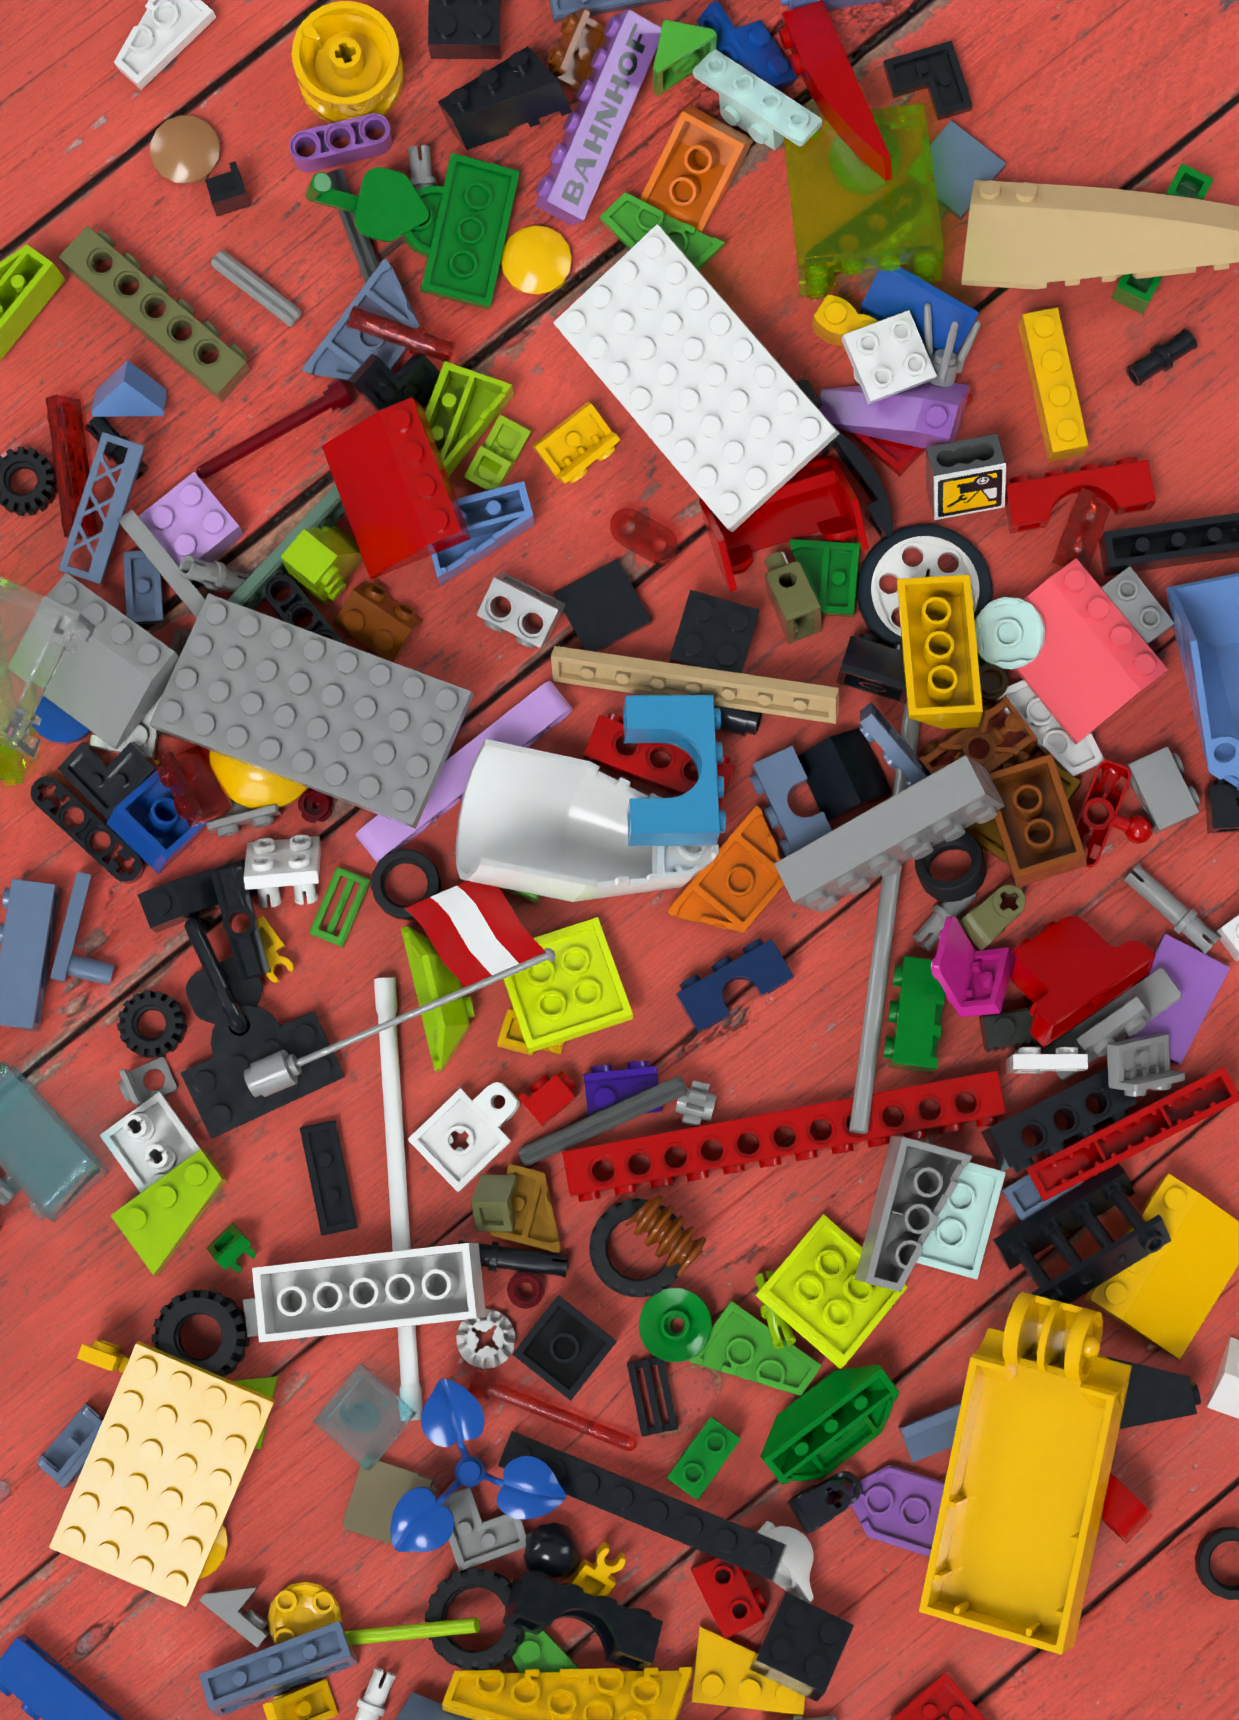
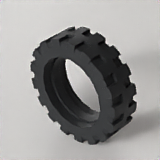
M629 1199L613 1205L597 1220L590 1236L589 1254L595 1273L607 1287L629 1297H648L662 1292L678 1278L677 1273L681 1266L678 1263L669 1268L665 1263L657 1274L646 1279H631L623 1276L612 1266L608 1257V1240L612 1231L620 1222L631 1218L648 1201L647 1199ZM661 1204L659 1208L662 1210L666 1207ZM672 1213L670 1219L674 1220L677 1217Z
M468 1568L467 1570L454 1572L448 1579L442 1580L438 1584L435 1594H431L428 1604H430L429 1609L425 1613V1622L445 1621L449 1606L454 1598L464 1590L476 1587L489 1589L496 1594L505 1606L506 1611L513 1583L505 1576L486 1569ZM506 1624L505 1631L497 1643L488 1649L476 1652L465 1650L459 1646L451 1635L430 1637L429 1640H432L434 1650L446 1659L445 1661L449 1664L467 1670H486L498 1667L506 1659H510L517 1652L515 1650L522 1644L525 1635H523V1630Z

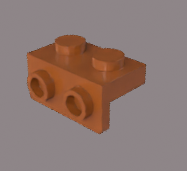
M585 7L566 16L560 32L563 33L560 43L554 46L547 59V64L550 65L549 71L556 77L560 85L576 94L584 80H589L593 67L590 66L592 57L599 47H603L607 37L604 35L606 26L589 17L591 11Z
M364 581L352 589L333 624L384 659L395 662L398 660L412 633L421 626L423 619L416 615V611L411 606L405 603H398L386 595V591L381 586Z

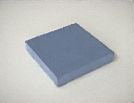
M951 120L906 173V178L955 217L962 220L970 209L974 180L994 181L1006 167V163Z

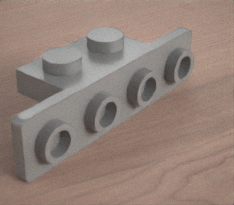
M1159 968L1056 1042L1043 1050V1054H1056V1048L1077 1047L1078 1054H1088L1089 1064L1097 1057L1107 1054V1044L1122 1041L1126 1037L1138 1033L1150 1020L1182 999V994L1165 970ZM1077 1071L1055 1072L1061 1080H1066Z

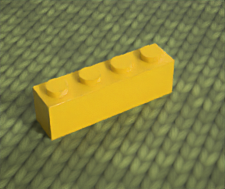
M1058 307L1023 314L1018 327L1048 463L1083 456L1088 447V441Z

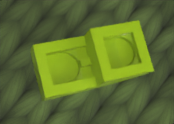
M500 414L484 445L479 447L464 478L486 490L501 487L533 432Z

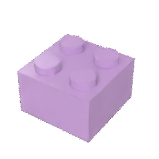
M195 472L138 516L178 567L182 559L187 555L206 562H212L244 536L239 525Z

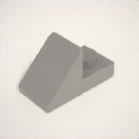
M260 1585L208 1591L199 1600L256 1647H259L270 1634L265 1628L267 1621L252 1609L248 1613L242 1609Z

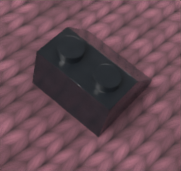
M859 634L858 637L851 636L836 683L905 704L907 695L902 645L894 644L893 648L879 644L880 640L871 635Z

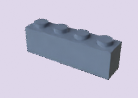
M12 879L11 887H6L4 890L2 905L3 909H7L5 923H0V1027L36 1032L40 1030L61 888L55 884Z

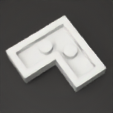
M1022 1047L1019 1050H1015V1054L1006 1059V1074H1043L1046 1071H1085L1088 1069V1054H1078L1077 1047L1056 1048V1054H1041V1048Z

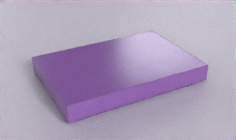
M1165 933L1154 952L1156 956L1149 975L1159 968H1163L1182 994V999L1150 1020L1141 1031L1126 1038L1131 1039L1153 1033L1169 1034V1060L1180 1065L1231 967Z

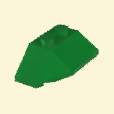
M880 1365L835 1370L776 1415L760 1457L781 1484H787L790 1481H808L824 1478L883 1432L890 1416L893 1402L897 1400L900 1392Z

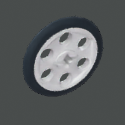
M915 524L893 531L892 537L887 540L882 538L871 548L862 562L857 578V601L860 614L868 629L881 643L893 648L894 644L902 645L901 627L896 626L891 619L893 611L899 609L898 593L896 591L895 593L887 594L880 589L879 580L883 576L892 575L897 579L926 577V571H929V577L970 575L974 621L981 610L992 601L993 583L989 567L981 552L967 538L952 529L939 525ZM909 548L919 550L922 554V562L915 567L906 565L902 560V554L905 550ZM948 554L956 558L958 568L954 572L945 573L939 569L937 563L942 555Z

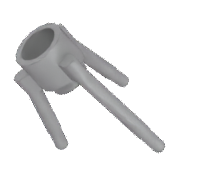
M926 303L924 305L925 349L937 375L930 383L940 387H949L954 384L956 373L962 372L964 361L981 323L980 321L974 322L957 357L953 352L957 336L958 323L956 321L952 322L945 349L937 350L933 354L931 305Z

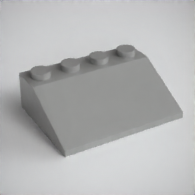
M65 573L42 601L7 669L117 750L161 697L179 657L171 648L68 573Z

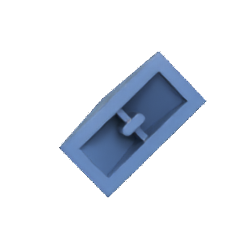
M127 360L95 390L92 417L164 416L167 389Z

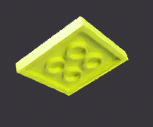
M598 917L535 937L536 942L544 950L546 948L554 950L556 955L554 961L550 962L548 959L503 979L528 1053L633 1019L631 1007Z
M823 1214L755 1296L841 1369L907 1289V1286L904 1284L901 1292L854 1280L862 1247Z

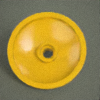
M210 750V767L216 783L231 800L241 806L256 810L277 804L278 808H281L297 800L308 789V787Z

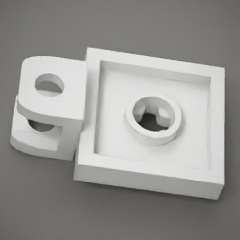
M499 1082L486 1087L474 1100L460 1088L407 1140L459 1193L512 1142L500 1128L517 1112L520 1101L503 1083ZM498 1095H502L505 1098V1105L501 1109H497L494 1106V1099ZM454 1131L462 1134L464 1131L468 1133L469 1137L466 1141L469 1146L465 1150L461 1147H458L456 1150L452 1148L451 1144L454 1139L451 1135Z

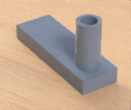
M77 871L50 980L65 983L66 976L68 975L110 985L115 964L72 954L91 881L90 874Z

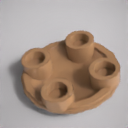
M180 115L166 120L157 128L151 140L150 156L156 171L164 178L175 183L205 182V179H208L210 172L214 170L219 160L220 143L215 130L206 121L195 116Z

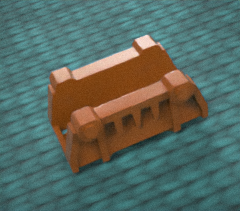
M1004 696L994 704H991V702L982 704L983 713L979 727L959 728L940 743L931 741L923 747V755L919 758V761L928 773L932 775L947 765L932 768L931 764L949 751H959L953 756L954 762L966 755L985 767L988 773H992L1029 761V753L1037 744L1038 738L1008 698ZM1008 708L1011 713L1005 719L1004 726L999 730L993 727L986 732L988 723ZM1024 730L1028 735L1012 748L998 747L1005 742L1003 736L1008 732L1017 733ZM975 739L984 740L989 746L988 755L983 759L973 758L968 751L971 741Z

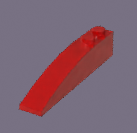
M823 1L783 12L784 28L779 29V36L784 50L790 49L792 52L789 57L794 74H801L820 112L849 148L885 181L892 180L890 154Z
M1222 1067L1026 1168L1044 1202L1239 1101V1093L1225 1067Z

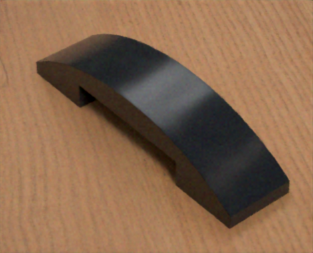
M840 433L819 453L822 457H825L833 450L837 452L873 502L866 507L865 517L880 538L887 540L893 534V520L884 487L877 473L862 452Z

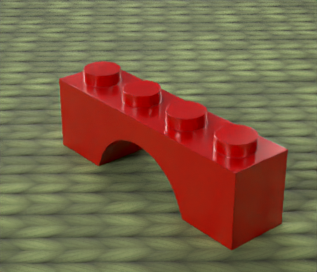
M1127 457L1117 460L1116 465L1102 467V463H1092L1082 466L1080 468L1081 471L1067 473L1066 469H1057L1045 473L1043 478L1031 480L1030 475L1011 478L1010 483L1006 484L1005 510L1010 534L1045 528L1054 505L1061 499L1073 494L1085 493L1094 495L1106 502L1115 515L1152 509L1156 499L1148 460L1138 461L1137 457Z

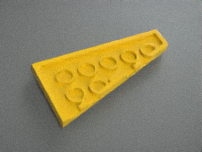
M679 1667V1670L658 1671V1668H644V1671H620L619 1668L560 1669V1672H540L539 1669L525 1670V1673H502L500 1670L454 1671L442 1703L443 1711L472 1720H677L692 1676V1667Z

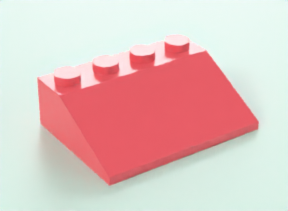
M1077 558L1048 578L1023 599L1034 605L1042 615L1046 627L1045 644L1038 657L1028 665L1015 669V671L1025 680L1029 688L1040 699L1075 744L1079 743L1155 686L1168 671L1166 666Z

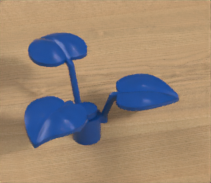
M441 1379L424 1405L421 1414V1425L426 1437L438 1446L448 1447L457 1442L462 1454V1459L455 1467V1477L457 1480L437 1500L434 1494L425 1487H418L405 1493L398 1501L392 1515L390 1528L392 1544L398 1552H428L443 1546L453 1533L454 1517L452 1512L442 1504L461 1485L473 1487L484 1479L501 1486L502 1488L497 1495L498 1507L506 1515L522 1520L533 1519L550 1513L565 1500L566 1493L558 1483L550 1467L542 1460L533 1456H520L510 1461L503 1472L504 1480L487 1473L484 1462L479 1457L470 1456L464 1440H473L482 1434L485 1424L482 1407L477 1399L462 1385L448 1379Z

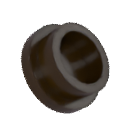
M991 664L979 667L982 699L996 700L1000 698L1008 688L1006 672L998 666Z

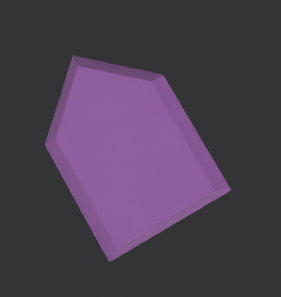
M891 1465L860 1480L862 1493L860 1498L851 1506L867 1537L930 1557L945 1483Z

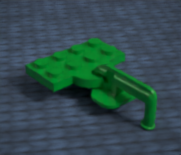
M451 153L448 159L443 186L430 185L416 191L404 173L376 167L370 169L364 175L359 196L331 189L332 181L329 175L325 172H318L313 175L312 180L309 182L305 191V197L313 203L355 213L354 225L357 231L365 237L383 242H392L403 236L406 244L414 252L427 258L419 292L488 310L491 307L520 171Z

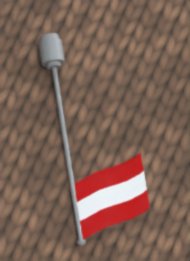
M471 881L461 883L408 906L404 910L411 914L423 927L442 962L465 986L464 988L297 1059L293 1053L289 1055L283 1049L250 1064V1068L244 1070L246 1084L254 1097L272 1095L297 1084L299 1081L298 1075L302 1074V1065L548 959L550 962H553L556 956L555 952L550 948L544 950L524 929L507 898L498 887Z

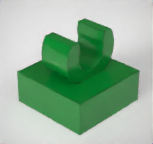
M233 1222L206 1248L223 1269L226 1270L230 1266L232 1270L238 1273L243 1269L236 1262V1259L242 1253L248 1254L252 1259L256 1257L255 1251L250 1246L252 1243Z

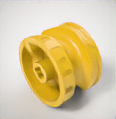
M339 1L321 6L301 23L293 40L292 61L302 96L310 110L329 124L374 113L386 116L400 98L404 83V70L398 39L389 21L379 11L366 4L354 1Z

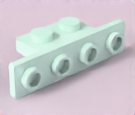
M718 50L709 53L693 69L694 78L719 94L722 118L731 126L737 125L746 131L755 142L759 144L764 143L774 151L784 142V137L797 146H803L822 126V119Z

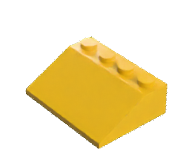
M1168 1173L1161 1176L1139 1212L1146 1221L1160 1215L1172 1241L1164 1245L1157 1252L1149 1254L1089 1291L1085 1300L1180 1360L1239 1265V1221ZM1132 1226L1129 1227L1126 1234L1134 1230Z

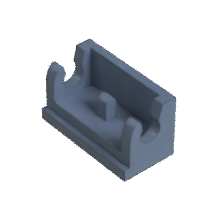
M85 1403L45 1453L37 1460V1465L62 1488L70 1487L80 1475L104 1417L88 1403Z

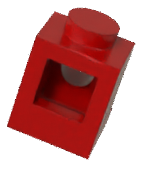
M561 1071L551 1079L544 1075L530 1087L533 1094L529 1098L524 1093L518 1096V1098L543 1127L576 1099L575 1095L571 1092L576 1086Z

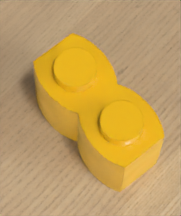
M827 295L813 316L812 329L823 341L835 346H842L846 352L841 340L844 334L879 321L868 315L857 314L854 307L846 300L834 295Z

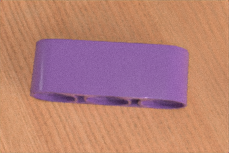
M374 113L302 130L291 138L289 147L294 164L299 170L315 172L387 153L392 146L393 136L388 120L383 115ZM374 129H380L385 132L382 138L378 140H371L367 135ZM345 137L350 140L347 147L338 149L333 146L334 141L338 138ZM305 146H312L316 149L309 157H302L298 154L300 149Z

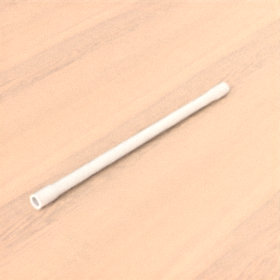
M396 978L374 979L375 1006L378 1014V1024H381L396 1017L398 1010ZM397 1025L379 1032L392 1250L402 1251L411 1250L398 1036ZM416 1325L397 1327L401 1379L399 1388L401 1421L421 1420L423 1404L422 1388L419 1383Z

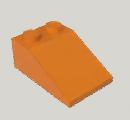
M693 106L683 110L640 200L663 211L664 214L682 223L685 222L695 227L697 231L703 233L737 175L754 140Z

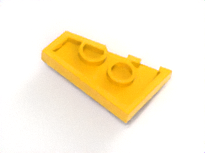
M701 1625L699 1626L691 1702L803 1715L805 1696L750 1670L749 1667L756 1652L737 1642L724 1639L723 1636Z

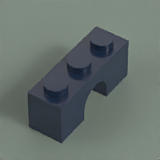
M759 938L743 948L745 953L743 956L734 961L728 956L711 966L713 973L700 979L697 974L679 985L682 991L676 993V997L697 1034L702 1033L730 1016V1012L722 997L724 988L730 982L735 980L748 981L755 987L762 998L793 980V974L772 939L764 943L762 938Z

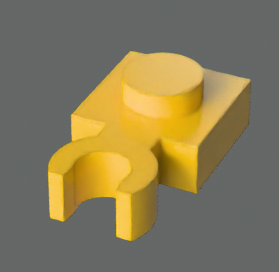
M262 916L258 919L259 930L271 970L270 973H267V976L273 983L278 984L280 981L275 976V968L278 965H285L293 973L295 967L288 958L279 956L277 953L286 946L266 918ZM248 926L247 928H245L243 931H241L240 933H243V932L247 931V929L249 928V926Z
M603 1542L596 1551L597 1560L594 1564L584 1558L567 1583L576 1584L582 1587L585 1593L596 1597L607 1596L616 1584L615 1577L610 1574L616 1573L624 1567L626 1561L625 1554L620 1552L614 1560L605 1559L610 1548L607 1542Z

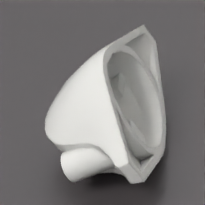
M766 1521L758 1530V1533L787 1544L775 1578L772 1581L791 1595L810 1603L813 1600V1593L809 1579L814 1561L811 1543L797 1529L786 1526L776 1527L773 1523Z

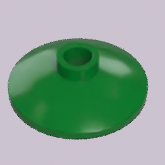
M668 1288L653 1295L644 1305L639 1318V1333L643 1344L652 1355L667 1362H684L694 1358L706 1347L712 1332L711 1314L705 1302L695 1293L682 1288ZM677 1318L684 1322V1328L679 1333L675 1332L672 1327L674 1320Z

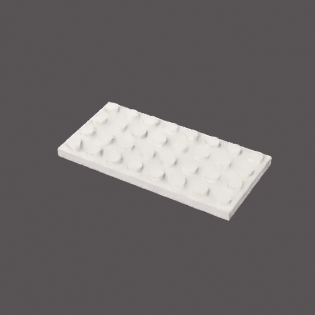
M658 224L553 322L723 525L731 532L738 528L840 434Z

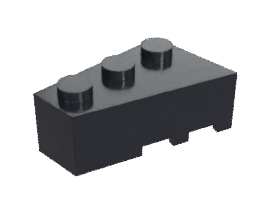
M528 46L512 54L505 61L483 72L479 77L452 91L448 96L438 101L452 133L466 150L508 136V129L525 123H528L530 127L541 124L539 118L560 111L561 116L572 113L559 81Z

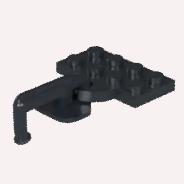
M198 917L190 918L186 921L184 926L186 933L204 969L194 974L188 980L186 995L195 1015L201 1020L215 1024L212 1029L210 1042L214 1057L182 1071L181 1075L211 1139L345 1077L335 1053L332 1052L302 1065V1074L298 1075L299 1081L297 1084L267 1097L263 1095L254 1097L244 1078V1070L250 1068L251 1063L283 1049L289 1055L293 1053L299 1059L330 1046V1043L315 1010L280 1025L272 1013L257 1006L263 991V984L260 978L255 977L240 981L234 957L219 963L206 935L208 931L207 922ZM249 1026H250L249 1031H248L246 1034H244V1035H236L235 1033L232 1032V1031H234V1032H236L237 1034H242V1033L246 1032V1031L248 1030Z

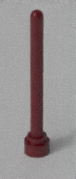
M338 379L327 385L329 389L323 392L324 396L198 466L196 469L197 476L200 479L212 476L330 408L333 411L340 408L342 411L349 407L353 402L341 380Z

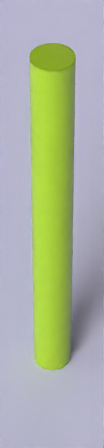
M475 1617L345 1631L349 1646L478 1633L480 1631V1621Z

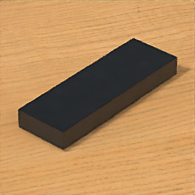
M332 1120L300 1127L321 1236L357 1229L358 1224L337 1121Z

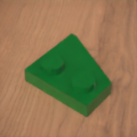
M790 539L791 551L795 560L799 561L821 607V615L854 617L859 544Z

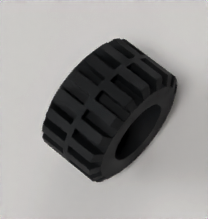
M207 1290L187 1291L182 1295L172 1298L171 1302L168 1305H164L160 1310L161 1315L158 1319H155L153 1325L156 1327L155 1334H152V1343L155 1342L157 1349L222 1377L231 1374L237 1369L236 1366L239 1362L243 1361L246 1355L244 1352L246 1347H249L250 1339H247L246 1323L243 1317L245 1314L241 1308L235 1305L236 1302L229 1297L223 1296L222 1293ZM199 1314L214 1318L222 1332V1341L218 1351L205 1359H197L188 1355L181 1344L180 1338L184 1323L190 1317Z

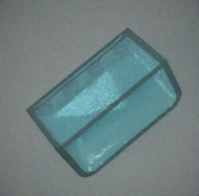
M5 1061L0 1063V1166L7 1173L3 1179L17 1194L23 1191L31 1200L28 1207L41 1221L47 1217L51 1221L56 1222L107 1176L110 1171L13 1064Z

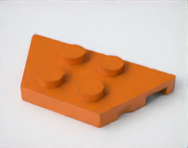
M756 805L719 848V854L714 861L697 874L666 911L670 917L744 934L784 887V883L775 866V863L782 860L765 822L761 808Z

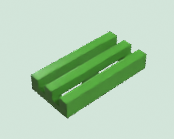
M337 866L309 934L344 948L371 880ZM342 877L347 878L348 880L326 932H324L320 928ZM357 882L360 884L341 932L336 937L333 934L354 884Z

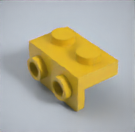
M587 402L533 444L532 447L556 480L566 484L567 482L574 483L581 479L588 472L586 467L596 459L602 461L609 457L616 449L614 445L621 439L610 430L594 406Z

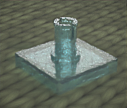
M359 1364L313 1422L365 1470H371L417 1412L365 1365Z

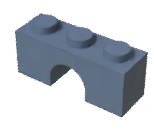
M793 746L752 764L754 774L749 776V780L757 796L763 794L769 807L764 808L771 827L775 828L778 826L784 837L779 843L785 857L832 831L824 812L811 817H800L795 815L788 806V795L794 789L805 785L808 779Z

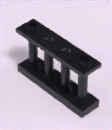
M1119 1163L993 1239L1002 1260L1009 1270L1022 1264L1039 1287L1032 1292L1033 1295L1070 1304L1149 1254L1157 1252L1172 1240L1160 1215L1146 1221L1128 1197L1135 1193L1125 1170ZM1114 1206L1119 1209L1134 1229L1116 1241L1097 1218V1216ZM1085 1225L1102 1248V1250L1084 1261L1065 1237ZM1052 1244L1071 1268L1053 1280L1050 1279L1034 1257V1255Z

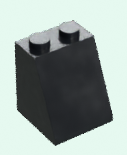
M1107 1357L1113 1361L1132 1365L1119 1429L1197 1414L1196 1405L1201 1404L1200 1393L1197 1383H1191L1189 1376Z

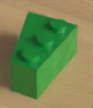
M904 956L902 964H895L892 986H898L897 1001L890 1000L888 1022L894 1023L892 1037H885L883 1058L889 1059L888 1068L932 1074L938 1067L936 1054L938 1039L941 1037L942 1026H940L945 991L932 974V960Z

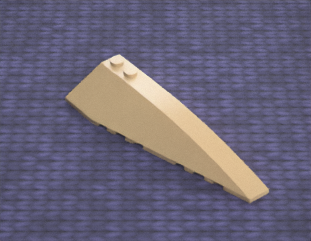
M974 180L969 209L962 285L1034 290L1047 288V283L1064 281L1065 286L1080 285V279L1101 277V282L1116 281V278L1125 274H1132L1136 279L1196 273V267L1213 265L1214 271L1229 269L1230 263H1239V206L1188 197L1122 189Z

